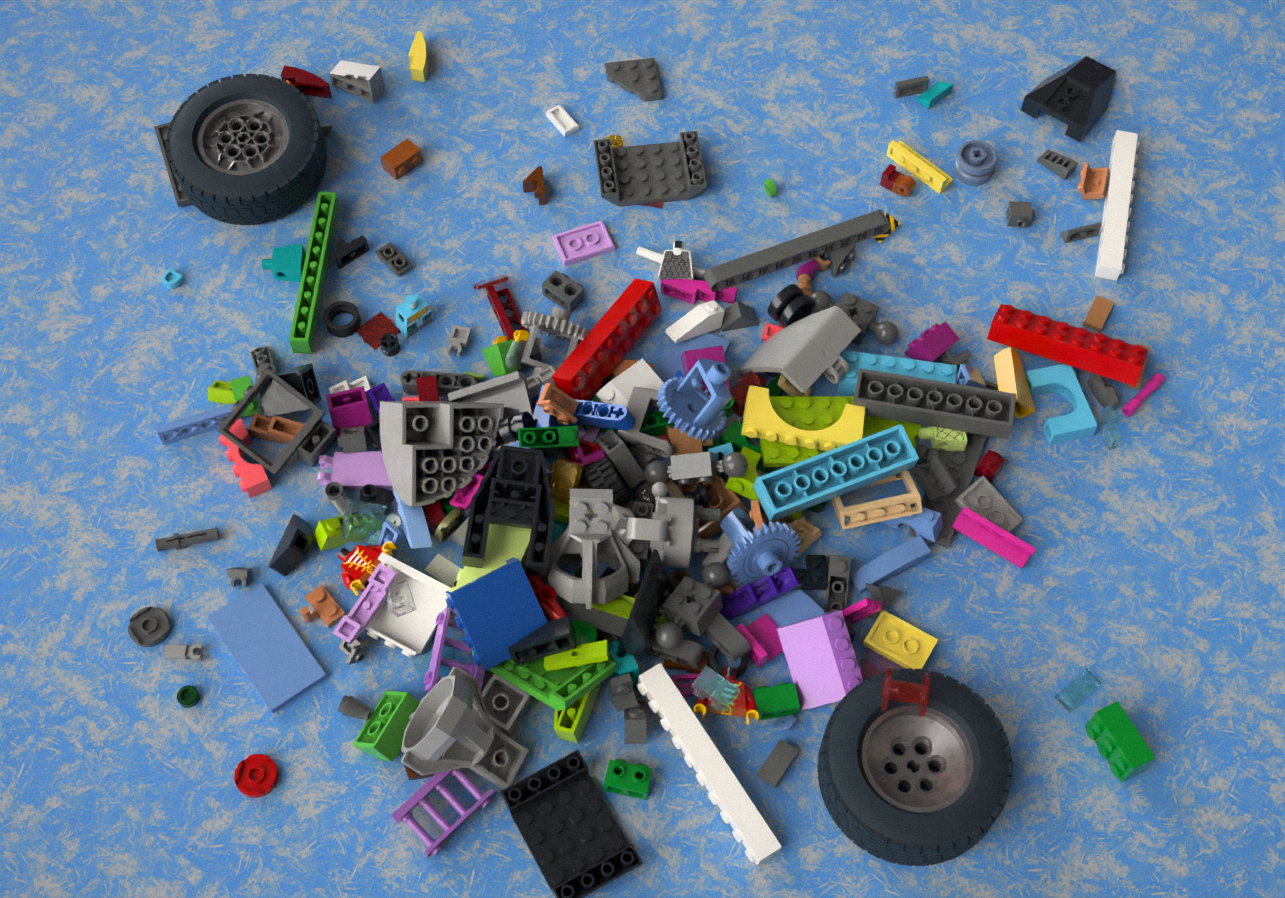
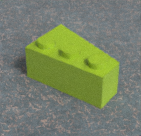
M600 684L568 708L560 711L555 710L554 730L559 739L579 744L600 690Z

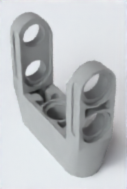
M634 387L626 408L636 418V423L630 430H618L617 435L622 441L635 448L662 457L672 456L674 448L667 441L640 432L648 406L661 407L657 405L659 401L656 399L659 395L657 394L658 390Z

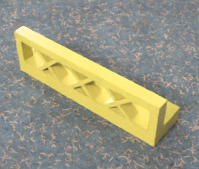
M893 140L889 143L887 156L939 194L953 183L954 179L902 141L897 143Z

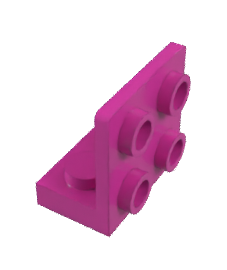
M767 614L762 615L747 627H744L742 624L735 627L748 641L751 647L748 655L759 669L783 652L776 630L778 627Z

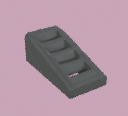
M1047 150L1037 159V162L1064 180L1075 171L1078 164L1076 161L1051 150Z

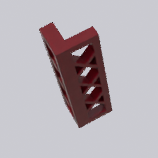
M493 285L487 286V298L504 336L507 337V340L514 339L515 341V330L511 326L512 323L520 325L519 330L527 331V329L521 324L522 318L509 289L505 288L496 291ZM506 295L508 299L503 303L499 297ZM506 309L514 312L512 317L506 315Z

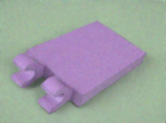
M381 451L346 454L334 452V457L319 455L321 469L333 468L332 474L326 472L318 473L317 480L319 481V486H327L331 482H338L342 485L343 490H361L367 484L374 485L377 489H392Z

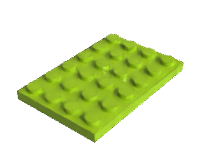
M769 396L772 408L784 422L801 430L817 431L835 424L841 418L845 405H853L854 396ZM864 416L862 438L876 434L873 416ZM760 438L763 467H787L826 452L824 450L808 449L803 446L788 445L777 441L771 442Z

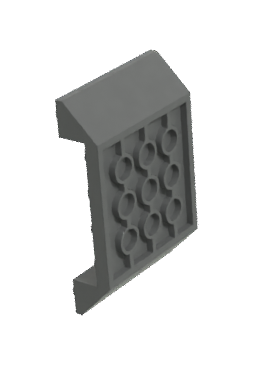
M697 131L680 132L679 142L612 148L611 139L593 140L601 197L619 207L690 200L707 187Z

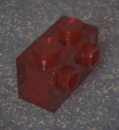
M750 370L747 375H743L739 379L738 384L734 388H730V393L734 400L733 412L740 417L744 415L749 386L765 388L766 380Z

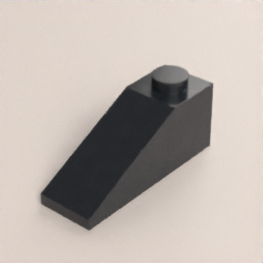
M569 615L548 621L509 647L508 651L517 666L577 648L576 630Z

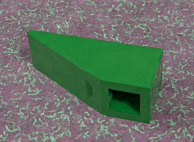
M578 426L518 428L520 448L557 450L574 449L579 446Z

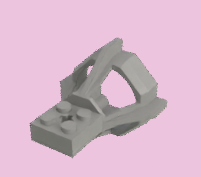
M570 489L568 527L550 546L546 577L539 576L543 582H548V586H551L556 591V595L570 603L586 604V609L591 610V604H606L627 592L628 583L639 582L640 559L612 529L613 489ZM582 561V578L571 576L563 572L559 567L568 563ZM597 562L617 569L615 573L609 576L596 578Z
M453 667L447 677H442L421 700L415 713L410 714V722L404 731L401 751L405 754L401 762L420 775L468 767L499 788L506 789L511 785L529 750L495 729V726L490 721L477 679L461 668ZM496 755H498L500 762H496Z

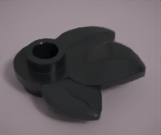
M367 484L359 492L360 499L357 506L359 512L363 515L373 512L376 515L384 516L389 513L387 502L393 500L395 496L387 489H377L376 486Z

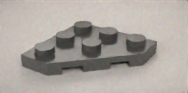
M654 58L605 63L606 77L611 83L615 82L621 85V88L625 91L639 95L640 99L645 102L662 100Z

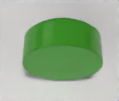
M772 179L764 180L763 184L769 197L777 195Z

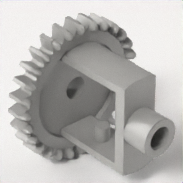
M553 307L549 316L531 311L523 312L521 324L525 328L529 327L530 332L520 363L533 367L532 375H535L537 379L536 373L551 366L529 358L533 345L540 346L541 339L536 338L538 329L541 335L547 332V337L553 334L554 339L557 336L561 337V341L567 338L569 347L565 360L574 351L577 344L579 345L590 332L586 328L569 322L571 313L566 310Z

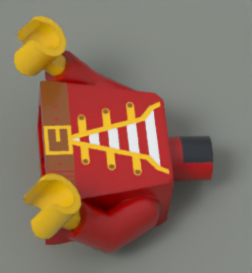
M387 541L384 545H357L352 552L342 548L338 553V558L343 561L341 564L343 571L341 576L345 587L353 591L356 596L359 595V590L364 592L369 584L368 579L378 564H381V561L378 560L381 553L383 552L392 557L393 553L391 551L397 549V547L391 541Z
M724 667L723 679L714 678V681L708 682L699 693L693 709L694 715L696 712L702 713L701 719H704L706 713L746 717L748 725L750 718H755L757 724L759 723V713L757 712L754 695L750 687L745 685L743 681H736L737 668Z

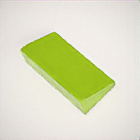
M215 380L208 388L209 401L222 404H235L237 402L234 398L232 385L229 382Z

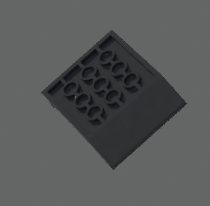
M579 750L500 791L516 827L555 898H584L643 865L633 845H629L589 774V768Z

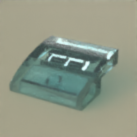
M347 498L343 517V540L377 545L383 528L381 524L386 506Z

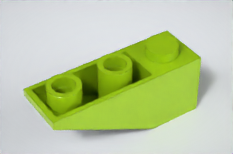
M359 512L320 520L313 537L320 550L324 551L340 547L375 530L381 524L373 512L367 515Z

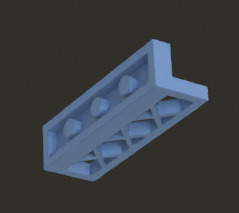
M234 403L158 425L156 429L162 444L166 445L219 429L220 426L218 425L222 422L221 420L225 416L229 417L233 412L231 408Z

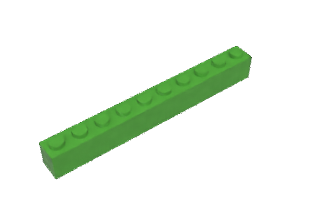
M318 192L289 338L293 353L312 354L340 207L336 192Z

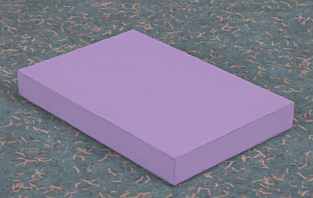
M602 220L552 235V240L564 266L615 251V246Z

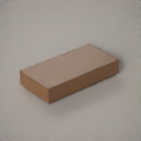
M1096 296L1082 326L1100 333L1114 302Z

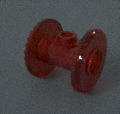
M888 667L882 686L881 710L886 712L889 700L917 704L918 716L924 717L929 698L930 675L924 673L921 684L892 680V668Z

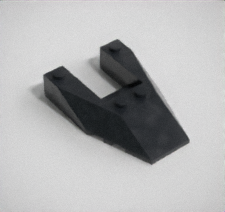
M501 445L471 500L462 554V566L483 568L491 523L531 529L525 574L546 577L555 506L543 451Z

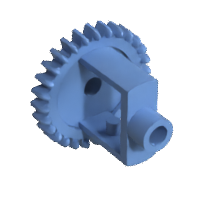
M698 359L684 379L683 377L669 379L662 385L656 398L659 400L657 405L661 406L659 410L665 412L663 417L669 418L668 423H674V428H680L682 434L687 432L689 438L693 435L695 440H698L699 437L702 441H705L706 438L709 441L712 438L715 439L726 425V412L722 410L732 398L725 383L731 375L730 368L720 361L714 362L710 359ZM703 380L708 387L705 391H702L703 384L701 382Z
M739 507L730 511L720 524V527L735 547L731 548L732 554H728L729 560L726 561L728 565L727 570L732 579L737 584H741L742 587L748 583L754 584L765 576H773L789 565L792 566L790 562H795L797 559L794 556L800 554L798 551L801 549L799 536L786 523L781 524L777 521L774 524L770 521L769 527L762 523V530H759L755 523L751 521L746 511Z

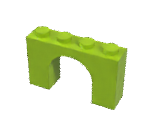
M743 446L741 454L748 461V469L739 478L729 477L725 488L753 501H759L753 485L759 477L756 472V466L761 454ZM803 510L790 514L788 517L798 521Z

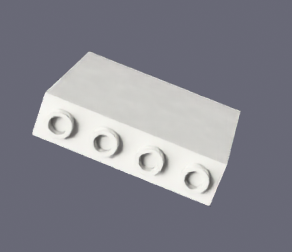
M382 552L378 560L381 561L382 565L396 572L397 576L387 595L388 602L381 605L365 629L368 632L366 634L376 640L379 637L385 639L384 644L393 649L396 646L403 649L401 653L411 659L414 656L421 658L438 625L435 622L438 613L448 607L445 601L448 597L445 592L450 591L451 588Z

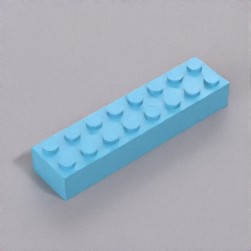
M902 424L758 477L753 488L769 522L911 469L918 462L919 457Z

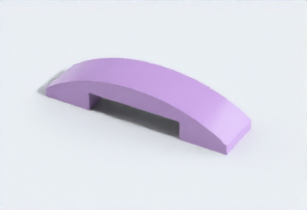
M379 563L368 579V586L348 616H343L333 634L351 644L363 632L381 607L395 581L397 573Z

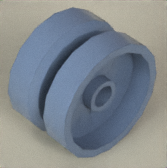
M979 140L968 141L961 145L954 166L956 177L961 182L972 186H979L988 182L993 174L997 160L995 149L990 144Z

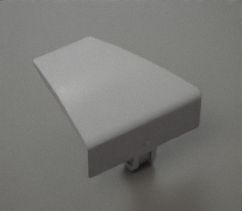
M837 306L819 311L796 321L767 339L742 364L736 373L738 375L755 372L782 373L802 393L807 391L823 372L827 380L837 384L841 380L840 377L850 369L847 362L839 354L859 334L861 329Z

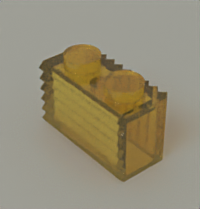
M564 458L556 459L552 463L550 469L552 476L549 485L553 500L570 505V489H578L584 464Z

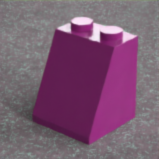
M723 346L684 351L681 361L685 377L698 359H710L714 362L720 361L725 363ZM727 379V380L725 381V383H726V385H727V387H728V389H729V391H730L729 382H728V379ZM703 380L701 382L703 384L702 391H705L708 387Z

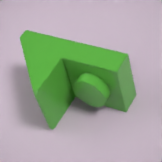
M250 375L230 380L236 401L241 402L245 397L243 395L245 390L250 385L253 386ZM257 398L247 407L241 418L261 412Z

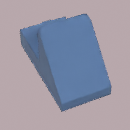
M386 520L377 545H384L387 541H391L397 547V549L391 551L393 553L392 557L395 558L399 545L408 540L403 530L389 520Z

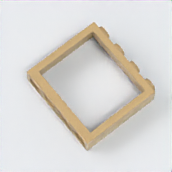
M906 470L900 472L901 475L896 476L895 474L864 486L868 487L902 479L908 494L847 507L843 506L840 496L832 498L831 502L842 530L922 513L921 497L909 471ZM850 517V521L844 522L845 518Z

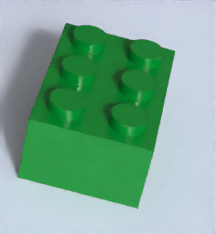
M1118 701L1095 712L1085 726L1087 735L1091 740L1095 741L1100 755L1108 761L1113 775L1119 778L1121 783L1142 773L1155 759V756Z

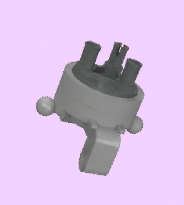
M656 482L652 486V494L656 500L652 519L628 517L626 539L649 540L650 549H652V552L653 549L658 550L664 567L688 569L692 553H699L700 551L718 553L719 539H701V536H699V522L701 520L719 522L720 509L702 508L700 505H694V500L690 498L665 497L668 487L663 482Z

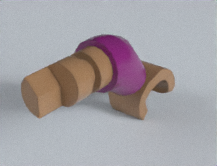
M826 254L812 258L797 269L796 279L798 280V287L803 290L804 295H811L813 276L818 271L829 269L831 262L829 260H822Z

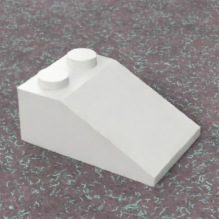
M642 358L607 383L596 395L603 403L627 407L634 387L659 391L664 382Z

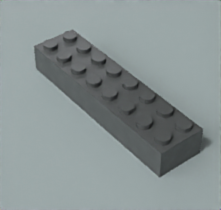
M859 368L853 405L865 407V415L1009 439L1013 426L1016 394Z

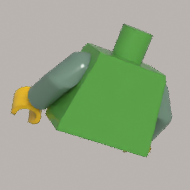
M516 330L514 332L515 341L514 339L507 340L505 336H498L493 341L494 345L482 349L494 377L507 375L521 368L518 351L521 347L520 341L528 339V331Z

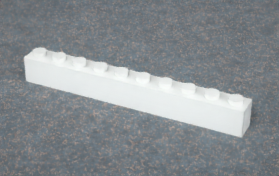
M1117 130L1112 141L1109 163L1110 174L1105 194L1095 277L1117 281L1119 275L1123 274L1125 264L1122 262L1125 260L1127 249H1124L1128 242L1126 232H1128L1130 221L1127 220L1130 218L1132 208L1129 207L1133 200L1131 191H1133L1135 181L1132 178L1136 174V167L1134 165H1136L1138 154H1135V152L1138 151L1140 143L1137 141L1138 134Z
M661 663L639 675L637 687L643 696L646 694L650 701L648 704L654 713H658L661 717L660 723L665 731L669 730L672 734V741L678 750L681 748L685 754V762L696 771L698 782L701 786L705 785L709 791V799L721 809L720 815L726 824L730 823L734 829L732 833L739 843L742 842L745 846V854L748 859L759 865L779 852L782 846Z

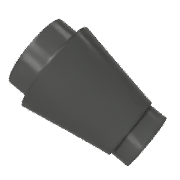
M345 695L338 711L343 716L368 720L372 708H369L351 695L350 697Z

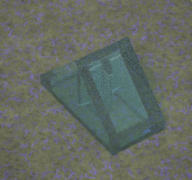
M444 646L442 657L454 659V648ZM432 651L412 659L416 671L424 674L429 671ZM440 665L438 676L445 677L449 667Z

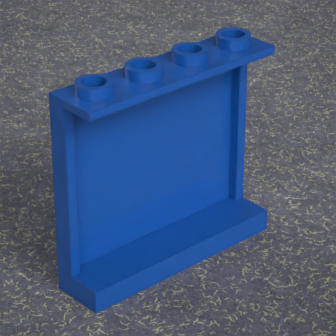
M514 557L506 560L507 564L457 590L445 592L448 597L445 601L451 611L454 610L457 616L454 618L455 623L459 629H463L466 635L463 637L464 642L474 652L472 659L475 665L485 671L511 658L508 651L509 647L547 623L519 559Z

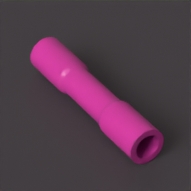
M1156 373L1146 383L1145 387L1122 408L1123 414L1130 417L1149 395L1165 381L1164 376Z

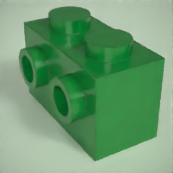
M623 759L609 760L604 781V791L647 800L652 778V768L643 763L629 764Z

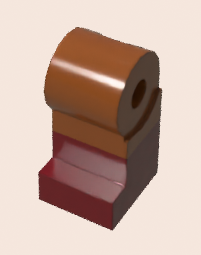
M890 164L882 173L880 185L896 194L907 197L915 188L916 181L911 176L898 172L896 166Z

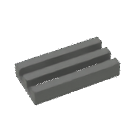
M923 76L896 82L893 93L894 97L899 98L927 91L929 77Z

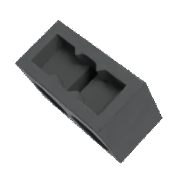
M557 270L542 283V294L570 313L585 299L583 286L575 283L566 274H561Z

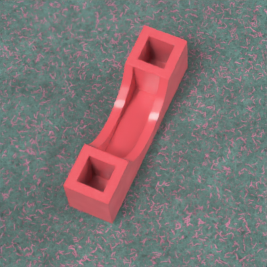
M242 419L237 420L229 431L250 446L252 442ZM224 435L218 436L222 446H227L229 449L225 453L229 462L234 461L235 463L232 469L236 477L240 476L242 481H239V485L243 493L247 491L249 497L252 498L271 490L272 487L263 466L244 461V451Z

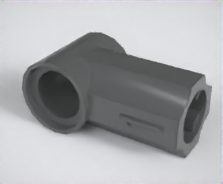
M331 482L326 486L325 493L340 516L359 513L340 483ZM334 492H339L338 495L331 496Z

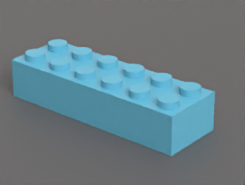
M843 350L841 357L847 362L850 369L840 377L841 380L838 382L837 394L855 395L859 368L956 384L957 365Z

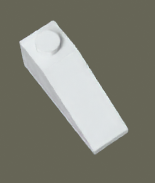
M715 300L700 304L668 327L665 333L675 343L719 329L722 326L725 310Z

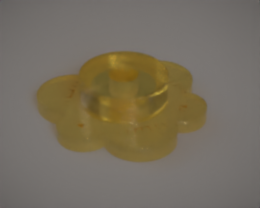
M612 134L610 137L604 138L611 139L612 148L623 146V138L621 136Z

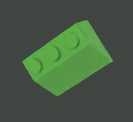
M385 691L352 745L379 760L392 762L400 753L404 731L410 722L409 716L411 713H415L420 702L408 692Z

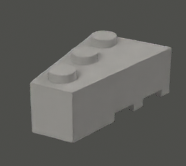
M340 60L329 73L332 86L371 103H375L385 91L381 66Z

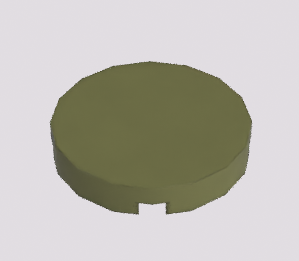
M456 507L447 514L434 533L433 537L437 542L442 543V541L444 542L458 527V520L462 521L464 519V510Z

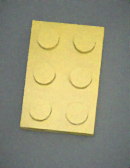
M883 610L865 638L863 645L906 669L912 668L914 671L915 668L923 669L938 639Z

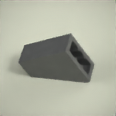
M612 429L596 439L600 448L603 449L607 458L611 460L615 469L630 489L639 486L646 479L644 472L625 443Z

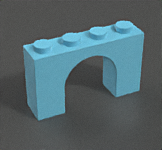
M1059 364L1026 372L1025 375L1031 396L1057 393L1067 398L1073 407V412L1070 414L1046 420L1043 431L1049 445L1094 435L1098 427V420L1092 414L1090 402L1086 400L1084 389L1079 384L1075 369H1072V366Z

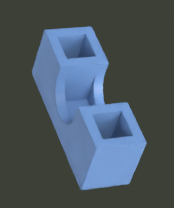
M922 507V513L880 522L899 530L902 523H905L915 530L917 537L921 536L923 539L936 542L944 528L942 514Z

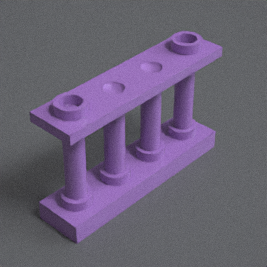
M446 607L436 617L435 624L438 626L429 671L426 672L424 677V684H426L425 692H429L441 680L442 677L438 676L440 665L449 668H461L477 679L481 690L485 670L477 667L473 659L470 664L442 657L444 645L469 652L473 656L472 648H468L465 642L446 637L448 626L459 629L455 620L450 618L451 610L449 607Z
M462 768L436 773L391 815V819L397 825L401 821L403 824L406 822L429 847L425 850L424 855L426 857L430 854L435 856L444 847L442 843L480 807L484 809L491 803L493 791L490 789L484 794L462 771ZM450 775L452 777L455 776L478 800L469 810L446 786L445 780ZM434 790L436 792L439 791L461 815L453 825L429 801L430 798L428 796ZM417 806L423 807L445 831L436 841L413 817L411 811Z

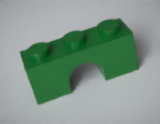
M734 420L722 435L721 444L731 443L734 452L741 453L744 446L760 453L761 457L756 468L761 472L771 473L775 467H763L761 446L754 447L748 444L750 437L741 435L742 424Z

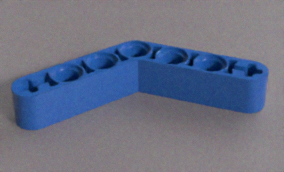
M574 399L579 402L573 415L578 419L577 422L569 423L568 425L559 422V426H579L581 424L617 430H630L634 427L636 418L623 405Z

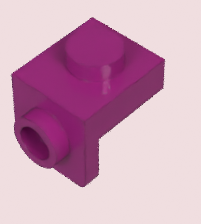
M580 444L573 451L576 461H580L582 465L589 463L592 465L605 457L604 451L601 448L583 454Z

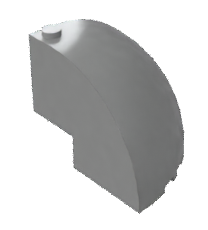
M380 401L382 455L388 478L398 497L408 506H424L435 503V501L444 497L448 498L453 492L466 486L473 479L472 477L476 472L481 470L486 464L492 446L495 447L497 441L495 439L498 433V422L503 418L504 404L451 401Z

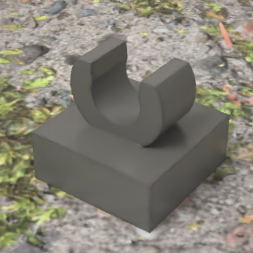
M231 567L227 569V577H233L230 582L231 587H236L238 579L242 581V587H247V578L252 576L253 568Z

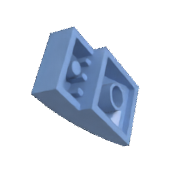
M793 589L758 607L764 614L769 616L778 628L826 613L800 589Z

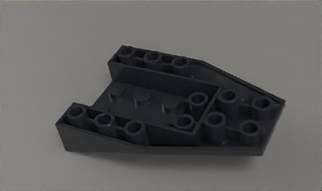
M1086 56L1049 76L1024 97L1021 111L1034 118L1041 111L1068 125L1065 135L1081 142L1106 111L1116 71Z

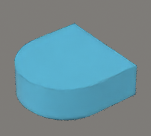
M171 268L162 276V282L168 289H175L186 280L184 275Z

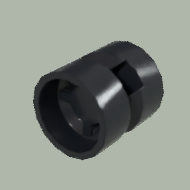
M527 411L501 418L498 422L500 436L506 443L519 440L518 428H535L534 419Z

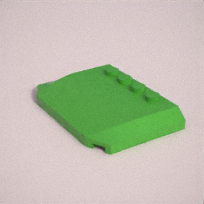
M609 653L608 661L546 671L544 668V658L516 666L511 657L488 670L555 710L560 711L568 708L617 671V664L611 660Z

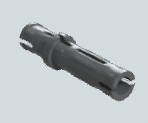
M215 527L181 535L176 533L171 537L155 539L157 551L160 552L162 550L173 548L178 550L183 546L220 540L218 528Z

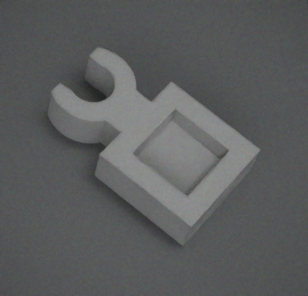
M453 324L448 338L450 344L447 347L448 355H451L453 350H457V357H461V346L467 347L472 334L471 328Z

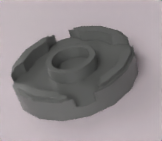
M145 607L138 610L131 617L128 626L130 638L142 647H154L162 643L171 631L169 616L158 607Z

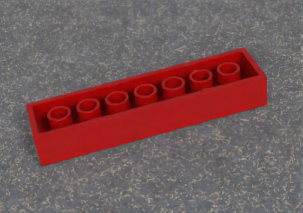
M637 278L632 281L552 375L558 389L573 399L588 401L614 368L621 362V359L624 358L662 312L654 282Z
M1008 304L1000 305L992 320L987 337L988 340L1135 387L1148 350L1140 345H1131L1121 339H1112L1104 334H1096L1082 327L1071 326L1066 322L1051 320L1047 316L1035 315L1028 310H1019Z

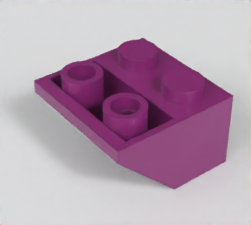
M946 321L940 325L936 323L922 332L920 337L907 345L909 348L904 354L914 360L932 362L957 342L959 338Z
M364 386L326 395L336 439L337 436H340L341 429L365 427L373 422Z

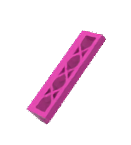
M967 507L960 510L951 526L1020 569L1024 567L1028 558L1036 551V548Z

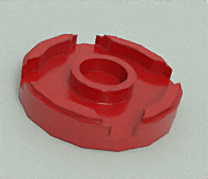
M253 754L238 764L234 774V781L238 790L243 795L250 798H260L269 794L275 788L279 780V771L276 763L269 756Z

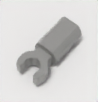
M166 644L164 656L166 659L187 660L191 658L193 661L199 662L202 661V657L195 655V652L199 650L204 651V647L201 644H194L191 647L188 645Z

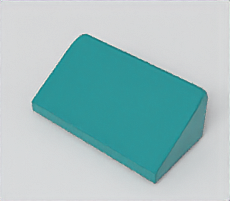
M939 81L918 96L916 100L929 109L952 92L953 84Z

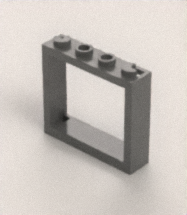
M267 368L266 371L263 370L256 377L258 381L255 385H250L243 393L245 397L242 401H237L231 408L233 412L230 416H225L221 420L222 422L218 425L220 428L217 431L274 475H278L294 455L299 444L326 413ZM270 379H273L314 411L313 415L273 464L229 431Z

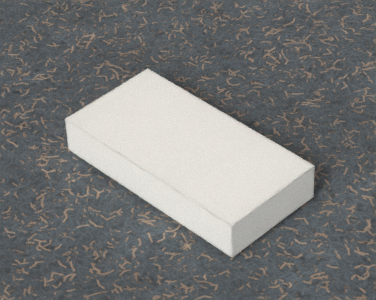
M561 105L546 111V116L564 137L579 130V125Z

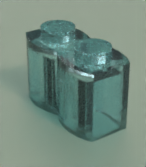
M706 665L691 686L694 689L693 694L701 700H704L705 697L712 702L710 706L720 713L722 710L727 712L741 692V689Z

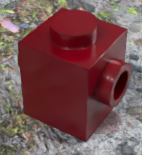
M988 449L979 460L974 474L979 478L984 475L992 483L1001 472L1005 459L1000 454Z

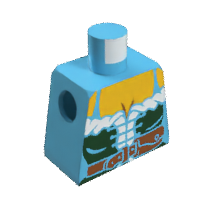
M418 294L408 295L405 301L396 307V327L406 338L435 320L429 305Z

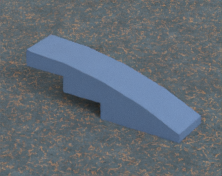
M918 536L865 564L851 573L849 577L859 592L863 593L867 590L866 583L881 584L897 573L899 575L932 552L922 537Z

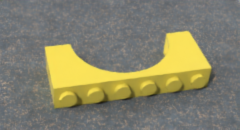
M750 385L746 396L741 435L828 452L862 439L865 407L846 404L841 418L832 426L817 431L801 430L787 424L776 414L770 403L769 389Z

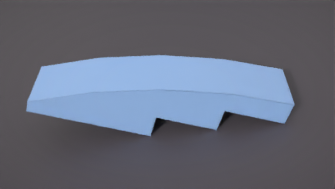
M394 491L393 494L398 503V513L402 519V529L411 549L432 547L422 506H408Z

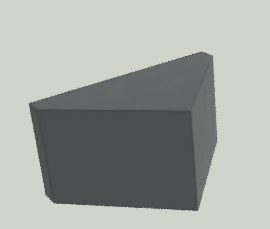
M736 301L725 309L721 330L724 332L758 326L754 308Z

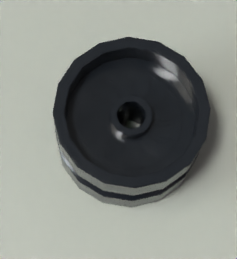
M791 284L774 297L768 307V314L775 321H779L780 326L784 329L796 321L811 315L815 308V302L808 295H804L803 290L796 284Z

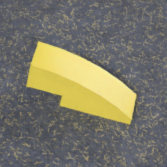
M417 31L408 54L412 80L425 82L428 71V57L424 37L421 31Z

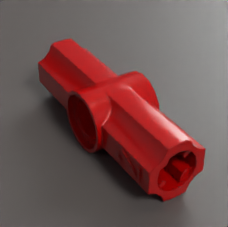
M526 574L547 620L552 621L567 616L555 599L556 591L551 586L545 585L539 576Z

